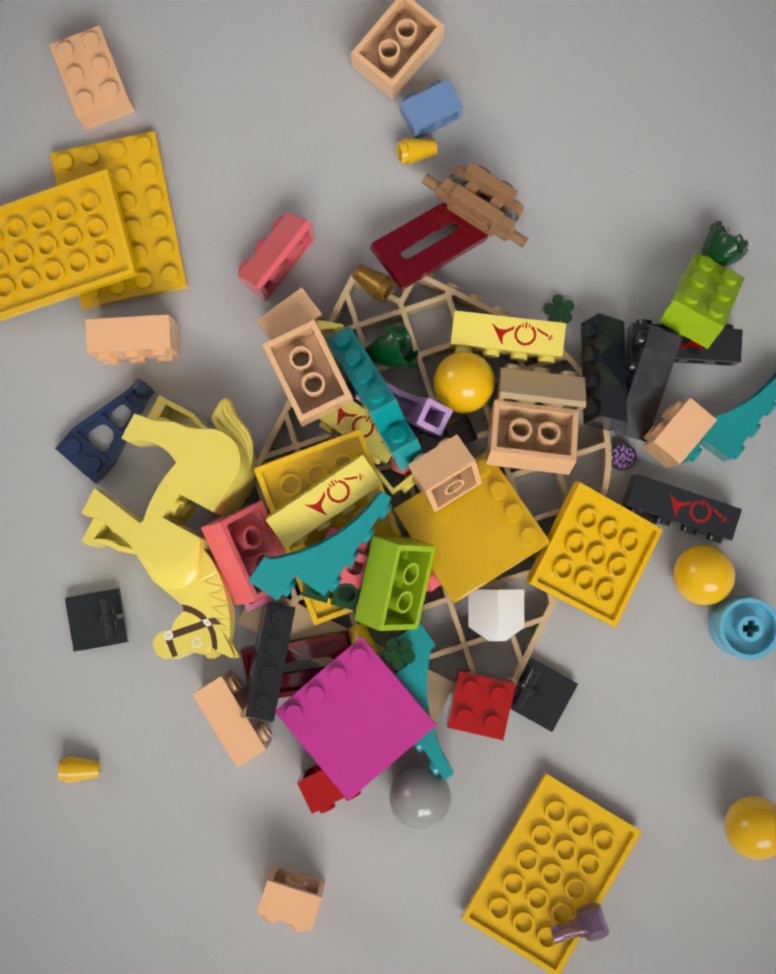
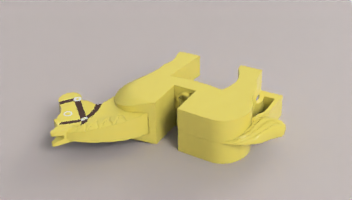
M160 395L147 418L134 413L122 439L138 447H162L173 457L176 464L158 486L143 520L109 493L94 488L81 512L87 517L93 518L81 540L83 543L98 548L112 547L117 551L137 555L151 579L183 606V611L173 622L172 629L162 631L154 638V651L163 659H181L193 653L206 655L210 659H215L222 654L230 658L240 657L233 642L235 630L233 598L205 536L185 525L194 515L196 503L222 516L241 509L258 480L254 467L259 466L254 454L251 433L238 415L233 401L227 397H224L218 403L211 416L215 429H212L200 416Z

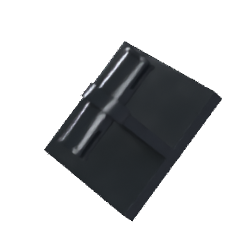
M120 588L65 598L74 652L129 642Z
M530 657L516 684L510 709L553 732L578 683Z

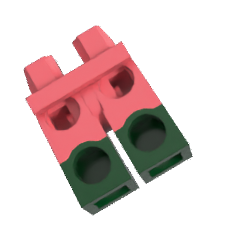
M329 526L324 539L341 528ZM370 540L366 544L361 542L356 549L359 555L350 568L345 566L339 574L342 580L331 594V605L356 611L369 556ZM305 583L302 596L327 603L331 591L328 590L325 596H323Z

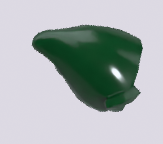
M717 221L710 226L701 254L710 257L714 262L724 267H728L740 261L748 253L749 249L747 247L749 244L747 240L743 239L741 234L733 236L726 233L729 228L722 226L721 221Z
M401 322L385 327V330L369 346L364 348L375 364L393 368L408 366L411 369L415 368L418 364V350L414 351L407 328Z

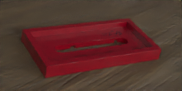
M443 202L372 242L370 250L402 291L482 244L489 235L447 209V204ZM449 224H456L458 226V230L413 255V257L403 258L401 256V252Z
M348 630L290 640L288 648L293 649L297 653L288 649L285 663L322 657L336 659L351 646ZM255 645L246 646L240 650L247 679L249 678ZM325 667L283 672L279 698L294 695Z

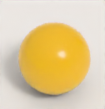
M457 352L446 357L438 365L433 380L434 391L439 401L454 412H474L482 408L490 400L495 387L494 373L489 363L483 357L472 352Z
M696 545L685 550L677 558L673 567V582L679 594L687 601L697 605H712L725 599L731 592L735 583V568L728 555L719 548L710 545Z
M746 796L730 806L724 819V832L729 844L736 852L753 860H765L776 855V804L761 796Z

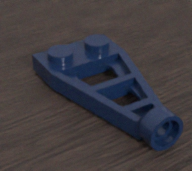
M137 378L129 389L73 427L55 449L92 482L99 484L115 466L127 441L122 439V436L134 413L141 416L148 399L155 391L143 380ZM136 391L142 395L141 398L136 397ZM125 405L130 409L131 415L124 426L119 428L109 419V416L119 406ZM100 425H107L114 433V438L106 451H100L88 440L89 433Z

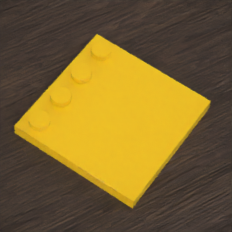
M487 451L475 458L482 484L434 513L420 492L393 509L411 538L436 546L431 570L453 604L550 543L498 466L486 465Z
M574 481L547 536L550 543L540 550L525 582L616 628L663 529L581 482Z

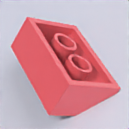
M289 212L283 218L280 216L274 222L271 234L267 239L262 238L255 247L256 253L250 260L246 259L238 269V278L241 283L265 301L268 300L315 240L312 224Z
M262 500L224 515L201 527L235 605L256 602L268 595L250 583L248 579L265 553L270 556L285 553L279 538L266 521L268 512Z

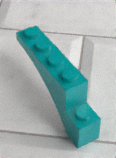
M349 326L325 340L401 472L408 468V464L416 456L423 453L418 439L406 422L395 396Z
M776 372L752 397L730 411L715 416L714 418L717 421L681 464L687 463L689 460L693 462L702 452L700 445L723 462L732 458L734 460L737 459L745 449V446L742 444L748 436L752 438L760 429L761 424L758 422L764 415L768 416L776 407Z
M379 490L370 503L352 521L334 534L315 544L280 555L270 556L265 553L248 581L277 601L282 595L287 597L296 584L293 580L294 577H297L323 596H325L328 590L333 592L342 580L339 574L345 566L350 568L358 557L359 553L356 552L361 542L366 544L374 534L375 529L372 526L378 517L383 520L392 507L389 503L391 497Z
M419 621L418 629L405 630L395 637L399 644L405 638L411 641L412 647L407 651H412L415 654V660L411 664L406 663L403 670H396L393 673L430 715L427 699V674L431 649L436 645ZM431 729L414 745L419 752L423 750L430 758L427 764L435 776L441 774L443 779L446 780L454 774L453 768L441 749L434 729Z

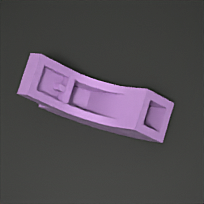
M386 383L395 396L402 414L411 428L431 435H442L453 412L452 409L429 397H418ZM355 392L353 399L361 402Z

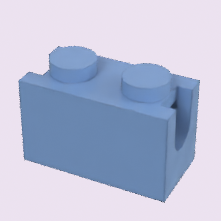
M449 79L443 82L440 80L435 81L427 87V90L418 94L416 92L411 93L400 102L402 107L400 113L412 137L417 139L461 118L463 113V105Z

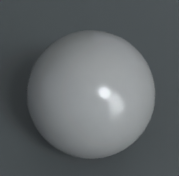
M423 765L412 766L400 772L394 779L389 794L390 806L396 818L404 825L415 829L430 828L438 824L447 814L451 803L450 788L441 774L435 776L430 767Z

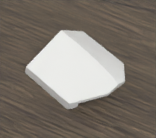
M477 589L469 594L468 627L488 641H506L524 628V589Z

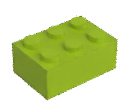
M696 252L682 272L659 322L708 349L725 327L745 278L738 275L734 270L727 269L714 262L710 257Z
M373 536L354 620L378 631L418 629L436 546L411 537Z

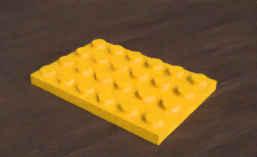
M155 131L50 153L57 186L104 169L111 171L139 273L138 276L79 295L83 310L189 288L159 142Z
M108 169L0 206V321L139 275L113 176Z
M361 428L254 467L270 512L272 513L360 453L364 454L378 475ZM380 485L378 488L385 493L383 486ZM374 496L367 500L362 497L355 502L356 507L343 516L338 513L332 517V523L329 526L344 527L370 503ZM391 509L383 520L378 517L372 526L375 529L372 537H401ZM329 526L319 532L317 529H314L307 534L308 539L295 548L293 545L287 548L284 547L286 553L319 542L320 538L324 539ZM372 537L370 538L369 549L371 546ZM296 577L302 593L305 583ZM330 592L327 603L303 596L314 626L353 611L331 605L330 597L332 592Z
M544 772L461 914V919L550 974H560L642 831Z

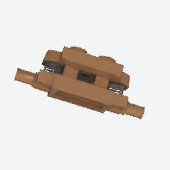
M473 162L467 168L458 165L451 172L450 180L445 178V180L440 182L428 173L426 174L422 184L435 191L436 197L447 204V209L490 237L496 235L504 241L510 239L521 248L524 247L529 238L516 231L514 225L515 221L519 220L524 206L515 199L518 191L509 182L499 180L487 168L481 165L477 166Z

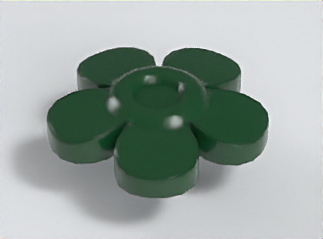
M562 295L553 296V304L546 303L543 308L544 313L550 315L548 321L560 322L561 318L563 323H570L572 315L568 312L574 309L573 301L567 300L563 304L564 298Z
M391 638L387 641L386 645L390 650L383 652L382 657L386 663L393 661L392 666L394 670H403L405 662L407 664L414 662L415 654L412 651H407L412 647L409 639H402L400 644L396 638Z

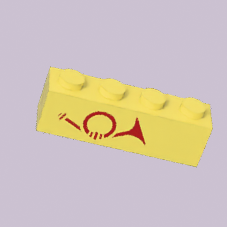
M454 311L450 349H455V353L483 352V356L489 358H499V354L510 355V359L515 361H527V357L536 358L538 363L554 364L555 361H559L563 356L566 323Z
M354 401L317 419L320 421L319 427L330 435H333L334 432L343 435L361 428L373 462L378 466L381 462L385 465L389 462L391 455L367 411Z
M360 453L267 515L266 521L285 548L293 545L295 548L308 539L307 534L314 529H317L319 532L332 523L331 518L338 513L343 516L356 507L355 502L362 497L367 500L376 495L380 490L378 487L382 485V481L364 454Z

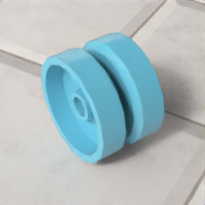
M743 596L729 597L718 603L711 612L708 623L710 636L715 645L725 653L749 660L765 656L776 646V612L763 600Z

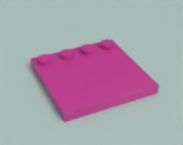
M363 636L276 709L278 717L348 801L437 725Z

